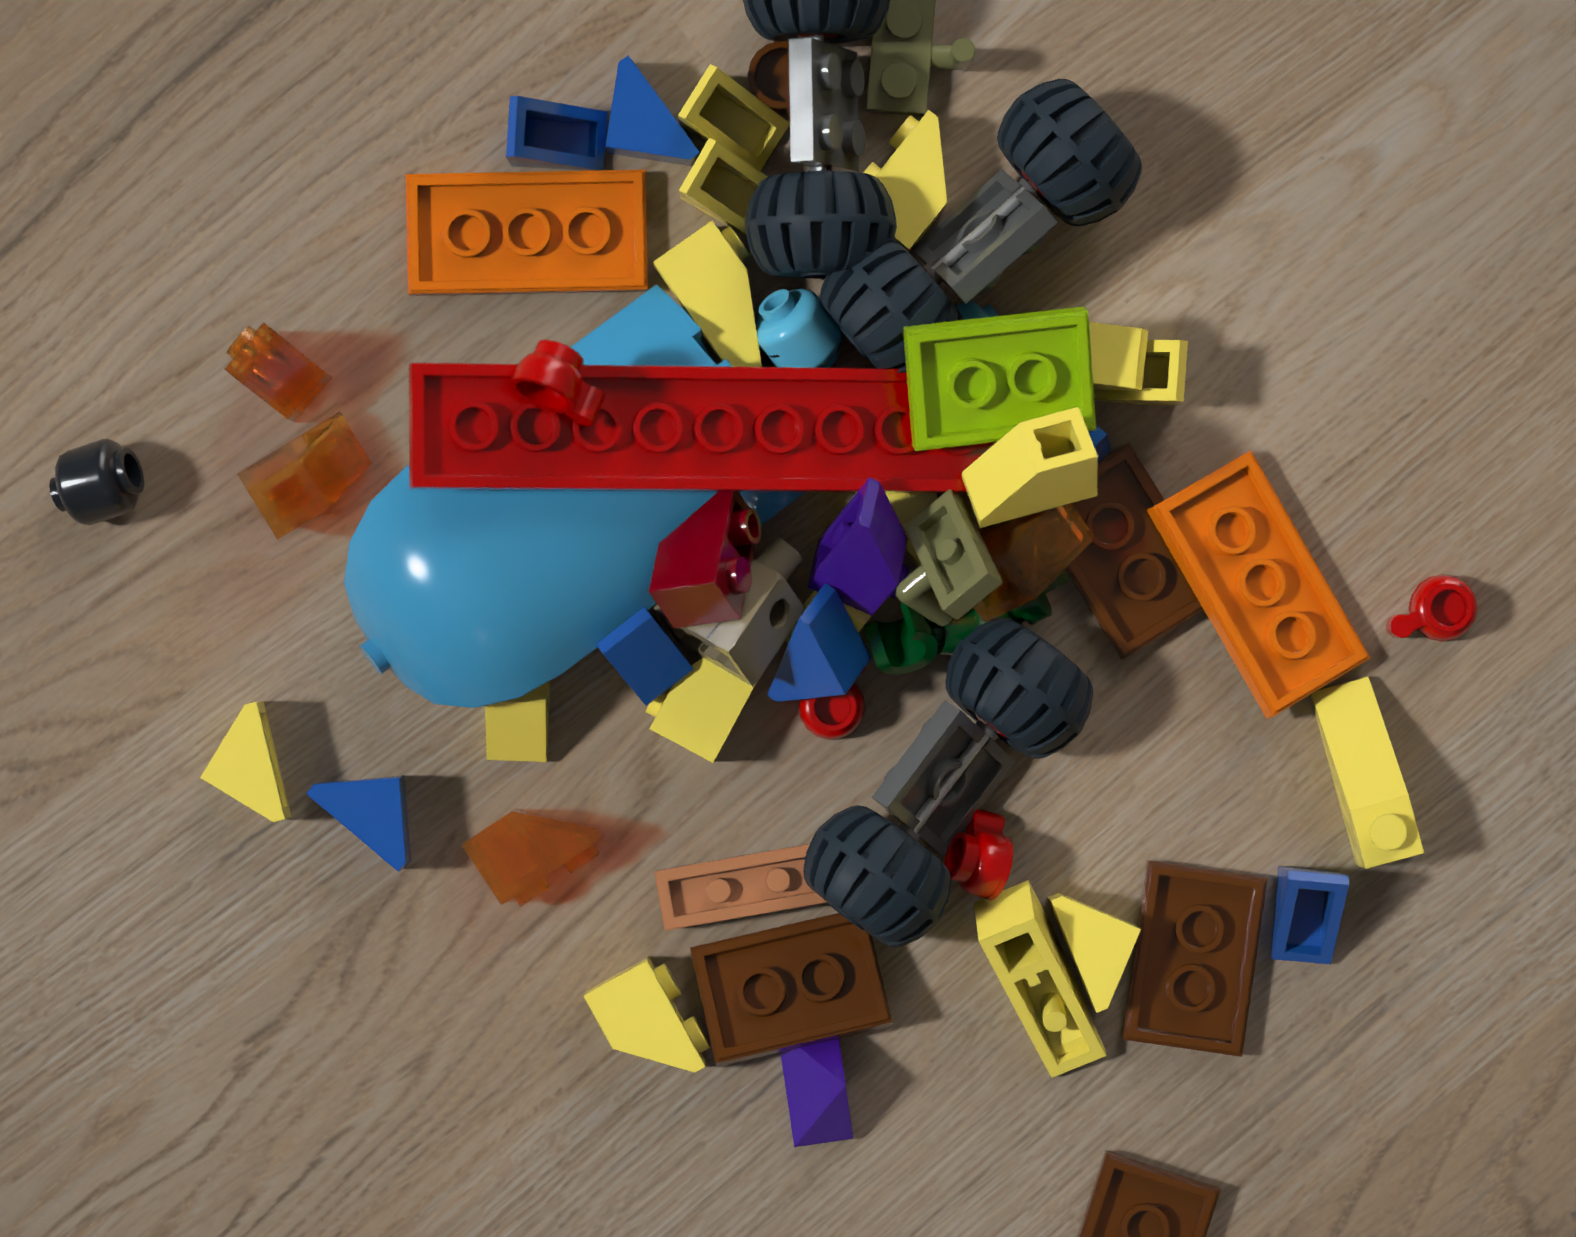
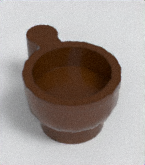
M789 42L768 43L756 52L750 62L748 71L750 89L758 100L768 107L780 110L786 109L790 127Z

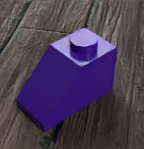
M869 477L818 540L807 588L819 592L823 585L827 584L836 589L842 603L871 616L888 596L893 599L897 597L896 588L909 573V566L903 563L908 537L879 481Z

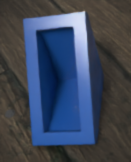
M629 55L619 61L605 146L607 153L693 166L700 155L698 149Z
M510 96L506 158L511 167L578 171L604 170L607 111L523 96Z
M824 584L798 619L767 696L776 702L845 695L871 659L836 589Z
M645 607L596 644L645 706L694 669L655 616Z
M404 776L320 782L313 784L306 794L396 871H401L411 861Z
M1278 866L1271 959L1331 965L1349 888L1348 875L1338 871Z

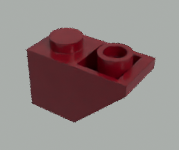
M718 491L658 545L649 594L674 628L741 619L745 593L750 591L752 585L750 568L755 544H758L761 538V523L757 512L748 506L739 492Z

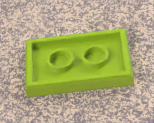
M1084 306L903 327L912 446L915 451L998 442L1021 422L1076 407L1080 409L1087 430H1096L1089 313Z

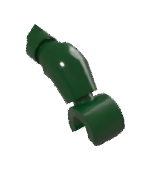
M1056 563L1012 587V595L1010 596L1005 592H1001L993 597L987 595L958 620L953 618L946 626H938L901 602L900 606L904 618L888 623L874 620L864 625L876 666L883 673L895 675L911 673L921 669L932 662L936 654L952 655L961 639H964L974 631L976 626L982 625L993 618L1004 617L1012 619L1021 625L1025 621L1030 625H1034L1052 615L1051 605L1046 593L1067 583L1069 575L1059 563Z

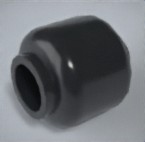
M101 439L68 450L60 455L55 466V477L51 478L49 487L52 500L60 511H67L78 523L93 525L126 514L132 510L137 503L139 493L144 489V475L137 456L130 448H122L117 442L110 439Z

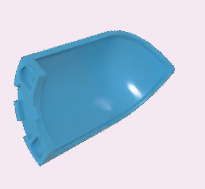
M657 284L571 346L572 349L583 357V365L732 367L727 359L718 365L712 360L701 340L703 335L702 329ZM408 465L371 500L349 542L344 586L354 619L367 639L359 645L360 649L379 674L389 669L405 687L434 704L477 708L519 698L564 673L595 650L598 642L643 607L648 610L656 604L649 594V588L659 543L718 491L409 489ZM805 492L739 493L748 506L757 512L762 525Z

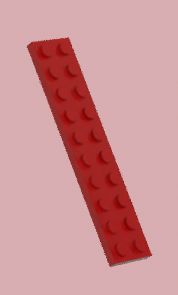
M411 363L409 365V489L858 492L870 477L881 483L885 493H945L949 489L955 493H967L962 480V472L996 443L989 442L915 451L912 446L907 372L897 373L899 369L582 365L579 372L582 381L601 390L605 394L594 424L592 426H584L575 422L565 413H557L539 408L518 396L510 387V380L518 364Z

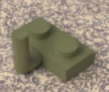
M890 0L888 13L880 29L872 35L866 112L924 116L927 111L930 68L965 70L971 65L975 54V46L971 40L959 38L952 45L932 44L936 0Z
M947 490L904 526L922 565L898 584L896 588L897 598L938 626H946L953 618L958 620L1003 583L964 498L952 490Z

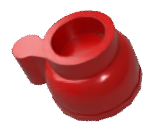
M540 340L534 352L520 361L510 380L512 390L525 401L548 411L565 413L575 422L584 426H592L605 398V394L601 390L582 381L579 372L584 363L583 357L571 347L552 340Z
M1443 574L1429 577L1418 584L1412 593L1409 613L1393 615L1388 619L1386 623L1387 632L1394 638H1405L1417 629L1419 633L1431 640L1444 642L1457 639L1468 632L1476 620L1478 610L1476 596L1469 585L1457 577Z
M855 682L845 695L800 699L798 703L800 718L805 727L815 736L827 740L842 739L853 733L861 724L865 713L864 695Z
M976 809L972 821L966 827L967 834L959 832L953 837L944 860V865L951 874V880L958 881L960 887L965 892L989 901L997 898L1003 890L1013 863V843L1010 837L1003 835L1005 825L1003 815L983 809Z

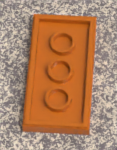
M646 169L406 174L407 279L409 296L648 291Z
M1251 450L1147 510L1266 719L1277 715L1370 659L1369 654Z

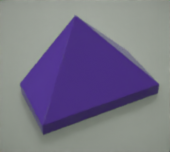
M839 1039L780 1052L794 1147L854 1139Z

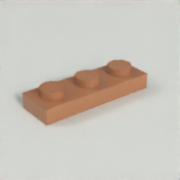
M810 843L655 870L664 931L827 903L806 884L803 869L806 851Z

